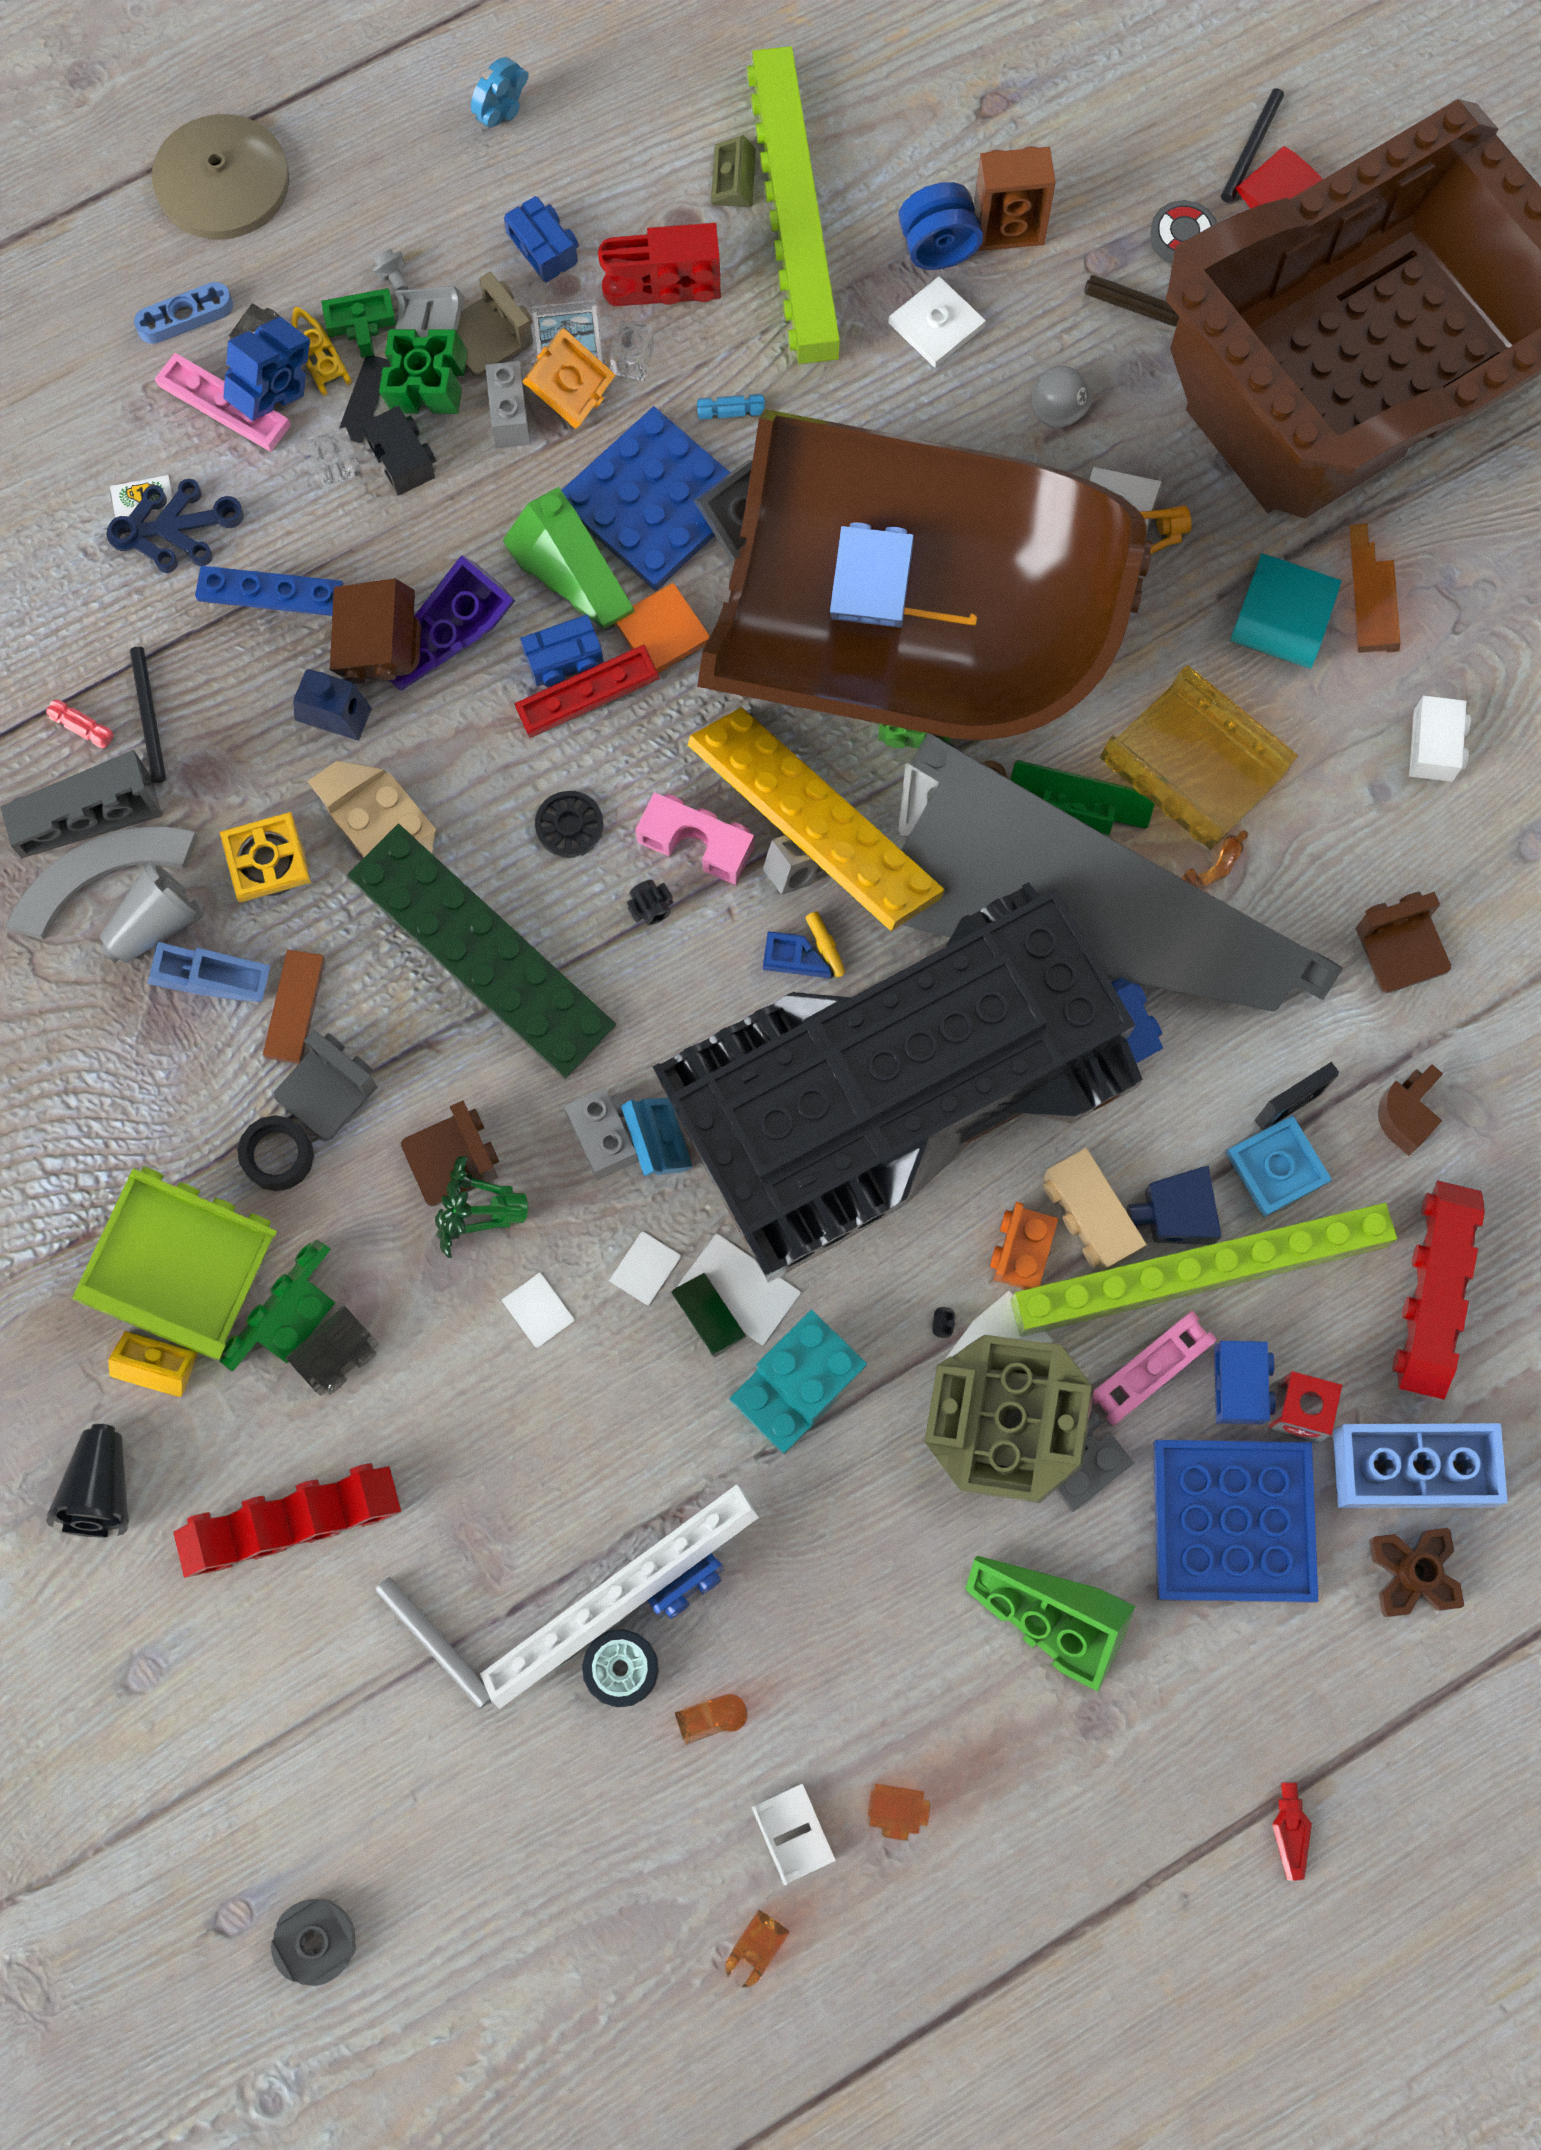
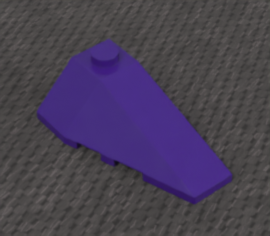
M461 555L414 615L421 624L418 666L411 674L396 676V679L388 681L399 690H404L493 630L515 602L514 598L477 563Z

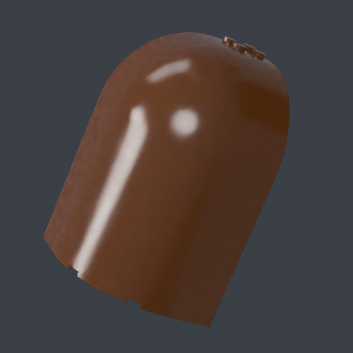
M764 409L758 421L748 494L740 538L747 539L745 547L741 546L739 558H735L729 583V590H731L728 603L724 602L716 626L702 651L697 687L964 740L999 739L1029 732L1054 721L1074 708L1096 687L1113 663L1122 644L1130 612L1138 613L1143 578H1139V576L1146 577L1149 568L1152 542L1146 541L1145 519L1136 507L1111 490L1080 476L1043 464ZM851 523H864L870 525L871 530L885 531L887 527L906 529L907 534L913 535V551L905 608L970 618V614H974L977 616L976 626L904 615L902 628L832 620L830 607L841 526L850 527Z

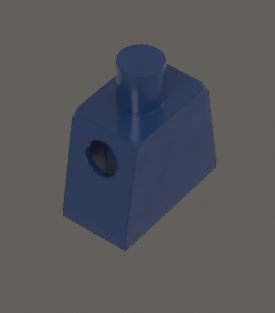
M306 669L293 700L295 721L358 741L372 710L355 684L311 669Z
M1209 1166L1152 1182L1145 1190L1146 1202L1127 1205V1214L1136 1227L1150 1225L1152 1237L1156 1243L1211 1245L1215 1244L1222 1237Z

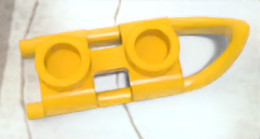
M294 307L291 325L297 329L298 318L303 317L315 328L306 330L303 333L310 339L308 362L305 365L320 393L323 396L328 395L324 383L341 375L347 385L351 384L352 379L323 327L300 307ZM327 348L331 356H326L323 350ZM315 355L318 360L317 364L313 365L309 356Z

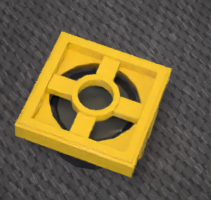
M291 812L219 832L236 898L239 903L266 895H281L291 888L311 883L308 872L309 863L305 856L306 852L298 835L294 816ZM265 832H273V833L280 834V835H282L285 839H283L282 837L277 836V835L265 834ZM253 836V839L243 847L240 856H238L241 846Z

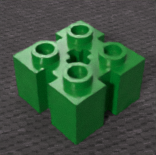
M415 329L388 330L385 356L389 360L391 367H383L379 394L389 409L399 405L403 414H419L420 407L427 406L432 414H459L462 388L456 377L464 376L468 351L455 329H429L427 337H420Z

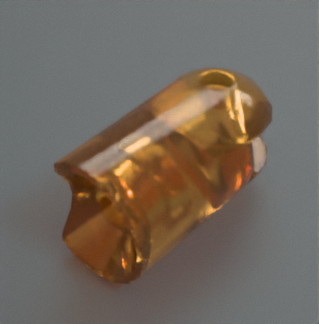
M733 1694L722 1695L675 1712L678 1726L686 1745L723 1731H737L746 1723L748 1716L744 1701Z
M758 1909L726 1960L725 1972L727 1977L730 1976L742 1958L752 1965L753 1969L741 1988H749L755 1985L767 1970L790 1931Z

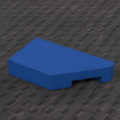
M767 932L763 970L822 978L831 977V968L823 962L805 936Z

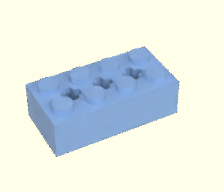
M1501 1423L1342 1424L1333 1429L1338 1508H1494L1508 1503ZM1378 1458L1379 1464L1384 1463L1386 1468L1380 1474L1378 1470H1375L1373 1464ZM1417 1458V1464L1423 1463L1425 1468L1420 1473L1413 1466V1461L1417 1460ZM1454 1460H1456V1463L1463 1464L1464 1469L1462 1472L1458 1473L1454 1469Z

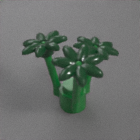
M458 1156L455 1160L454 1169L450 1172L452 1180L446 1187L448 1196L443 1195L441 1197L442 1204L447 1210L443 1211V1209H440L435 1216V1223L439 1229L436 1235L441 1239L440 1249L448 1258H452L450 1248L452 1240L459 1239V1235L492 1228H509L511 1223H524L528 1214V1201L524 1193H513L512 1186H500L472 1178V1174L466 1173L464 1168L468 1156ZM471 1186L496 1193L498 1196L492 1197L490 1206H470L466 1203L468 1192L463 1191L460 1193L461 1187L469 1189ZM471 1215H491L494 1220L465 1225L463 1218H468Z

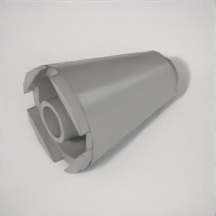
M150 861L144 867L100 935V939L103 942L100 948L113 962L121 960L127 963L156 946L158 942H163L204 916V911L195 899L189 904L187 901L188 897L185 894L186 888L158 864L154 866L153 862Z

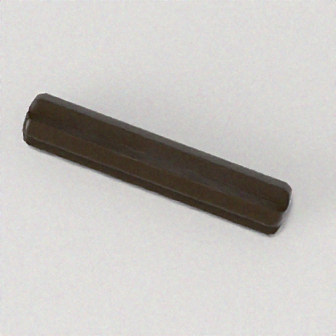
M1090 275L1084 288L1086 295L1165 324L1177 326L1179 316L1165 300L1096 275Z

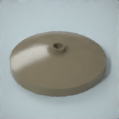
M216 114L200 117L184 124L164 141L153 163L152 184L161 209L177 227L189 234L202 238L230 239L253 232L266 224L278 212L288 192L289 168L280 143L267 128L242 116Z

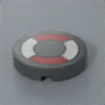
M1187 200L1170 202L1160 208L1153 218L1150 230L1152 248L1160 258L1172 264L1177 245L1217 224V220L1208 208L1197 202Z

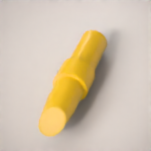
M818 911L808 914L805 919L815 937V944L820 954H823L827 965L831 968L835 977L843 976L845 968L832 935H829Z

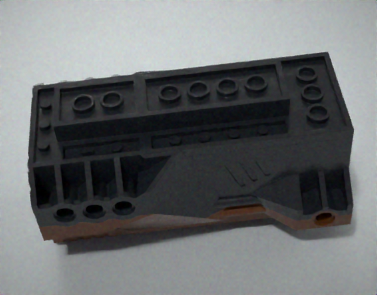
M1029 882L1022 885L1021 889L992 901V903L973 915L969 916L968 914L962 917L945 948L853 997L791 992L774 1004L759 1009L742 1021L725 1027L710 1038L684 1049L671 1059L652 1066L687 1136L768 1283L841 1244L905 1206L972 1141L1024 1113L1072 1124L1138 1088L1143 1080L1127 1042L1136 1026L1057 889L1055 888L1040 896Z

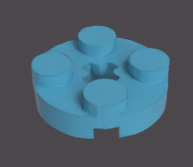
M508 57L499 58L489 66L493 73L487 80L482 77L480 78L472 96L471 112L477 116L475 117L477 121L489 128L497 126L504 119L511 121L517 115L520 104L517 101L529 77L526 70Z

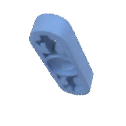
M211 282L141 309L134 318V325L143 341L155 344L226 317L232 311L233 301L228 288L224 284ZM218 296L220 303L214 305L212 298ZM201 302V305L204 309L202 311H200L198 308L197 303ZM181 307L193 309L192 314L186 319L175 317L176 311ZM167 314L171 321V323L167 324L164 316ZM154 321L156 327L149 329L147 323Z

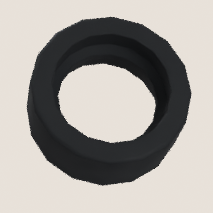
M277 1115L263 1117L250 1124L242 1134L237 1149L239 1164L249 1179L261 1188L273 1191L291 1189L302 1182L310 1172L314 1159L312 1142L302 1127L290 1118ZM273 1132L288 1134L294 1139L298 1148V1156L294 1165L284 1173L277 1175L264 1173L258 1168L254 1160V1150L261 1138Z

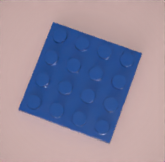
M653 406L561 491L577 512L587 531L656 591L715 536L695 504L694 499L730 472Z
M1153 1441L1157 1600L1319 1602L1312 1442Z

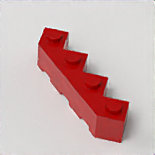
M1437 1180L1432 1194L1426 1193L1423 1199L1421 1215L1426 1216L1427 1234L1423 1245L1417 1244L1412 1256V1267L1417 1269L1418 1284L1413 1297L1407 1296L1402 1310V1318L1407 1320L1408 1338L1403 1350L1397 1349L1392 1365V1371L1397 1372L1399 1389L1443 1400L1446 1398L1458 1366L1459 1354L1454 1352L1459 1333L1464 1331L1469 1304L1468 1300H1464L1466 1287L1469 1279H1473L1478 1248L1473 1247L1475 1233L1478 1227H1482L1485 1214L1483 1194L1480 1190Z
M372 1463L359 1465L349 1470L350 1476L336 1483L320 1485L318 1479L310 1480L296 1485L297 1492L282 1499L266 1501L265 1496H258L242 1501L241 1509L226 1516L211 1518L210 1512L187 1518L188 1524L173 1532L184 1578L218 1572L233 1567L232 1564L249 1559L257 1560L287 1551L286 1548L305 1542L313 1543L341 1534V1531L362 1525V1527H366L402 1512L390 1466L374 1469Z

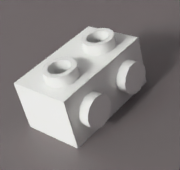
M1422 696L1413 714L1410 777L1453 782L1460 770H1465L1469 750L1464 748V736L1468 735L1471 725V716L1466 714L1467 701Z

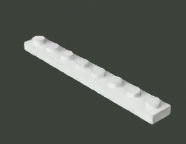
M736 1484L481 1672V1678L491 1701L499 1709L758 1519L756 1511L743 1490Z

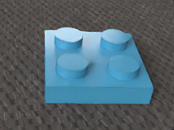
M1293 1115L1226 1151L1227 1157L1264 1218L1332 1181Z

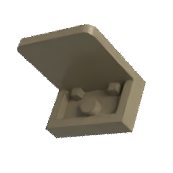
M491 271L479 278L483 298L461 311L457 333L468 351L466 367L475 377H481L486 374L485 365L504 363L533 344L530 326L533 324L530 313L523 305L518 307L513 300L514 297L509 286L503 280L499 282Z

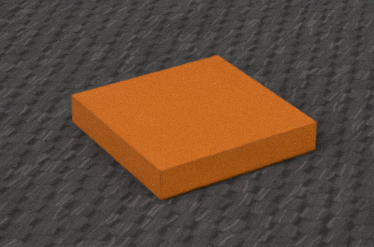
M674 583L633 605L634 613L614 623L631 649L645 644L658 673L705 647L710 638V635Z

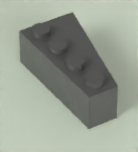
M134 750L31 794L15 798L10 803L0 806L10 845L21 859L162 816L151 776Z

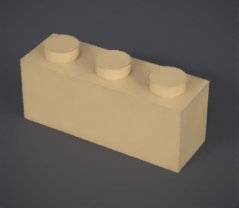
M1087 1148L1047 1169L1043 1177L1045 1180L1043 1183L1044 1191L1053 1203L1058 1201L1065 1213L1062 1216L1063 1221L1069 1232L1073 1236L1078 1234L1085 1247L1082 1248V1251L1092 1268L1098 1266L1100 1271L1113 1269L1143 1251L1147 1244Z

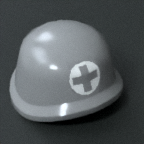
M1055 366L1047 370L1035 383L1031 396V405L1034 414L1043 424L1053 428H1062L1077 422L1088 412L1093 396L1090 387L1085 383L1078 371L1067 366Z

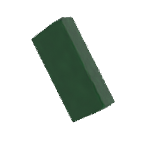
M705 1273L671 1291L714 1358L747 1337Z

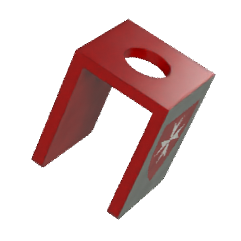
M1294 1371L1280 1379L1278 1387L1287 1389L1282 1415L1269 1424L1268 1430L1313 1443H1319L1330 1437L1334 1427L1342 1384ZM1303 1394L1322 1400V1409L1318 1414L1309 1415L1302 1410L1300 1399Z

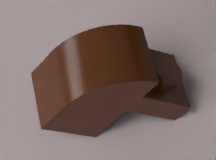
M1433 1064L1423 1073L1416 1069L1402 1085L1395 1081L1385 1091L1379 1103L1378 1118L1382 1130L1408 1156L1442 1122L1436 1114L1419 1101L1443 1075Z

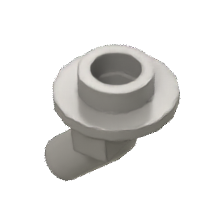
M389 249L374 258L377 265L372 268V271L375 272L380 280L388 276L395 291L409 290L399 270L406 265L401 251L394 254L392 249Z

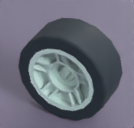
M625 1629L607 1631L595 1638L585 1652L582 1663L583 1681L590 1694L601 1703L618 1708L633 1706L645 1699L655 1687L659 1673L658 1658L651 1644L638 1633ZM619 1660L625 1661L628 1665V1672L624 1676H617L612 1668Z

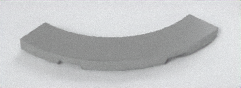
M137 827L105 834L85 842L57 859L34 880L14 908L6 927L10 931L45 940L54 920L70 901L69 898L86 884L89 886L97 880L116 872L117 869L133 865L146 866L150 861L154 865L186 869L198 836L193 831L179 828Z

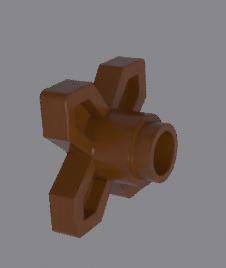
M1449 1528L1423 1531L1413 1550L1396 1534L1370 1538L1369 1543L1373 1562L1395 1575L1379 1593L1382 1615L1384 1617L1410 1614L1420 1595L1437 1611L1464 1607L1461 1583L1444 1574L1443 1563L1454 1552L1452 1535ZM1415 1566L1420 1570V1578L1415 1574Z

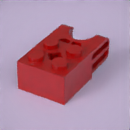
M716 222L647 228V234L611 237L604 240L599 246V264L606 273L602 280V293L605 300L611 305L629 306L659 303L672 305L684 301L708 302L712 299H721L720 257Z

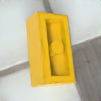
M124 1331L108 1359L109 1375L119 1380L181 1397L195 1364L197 1352Z

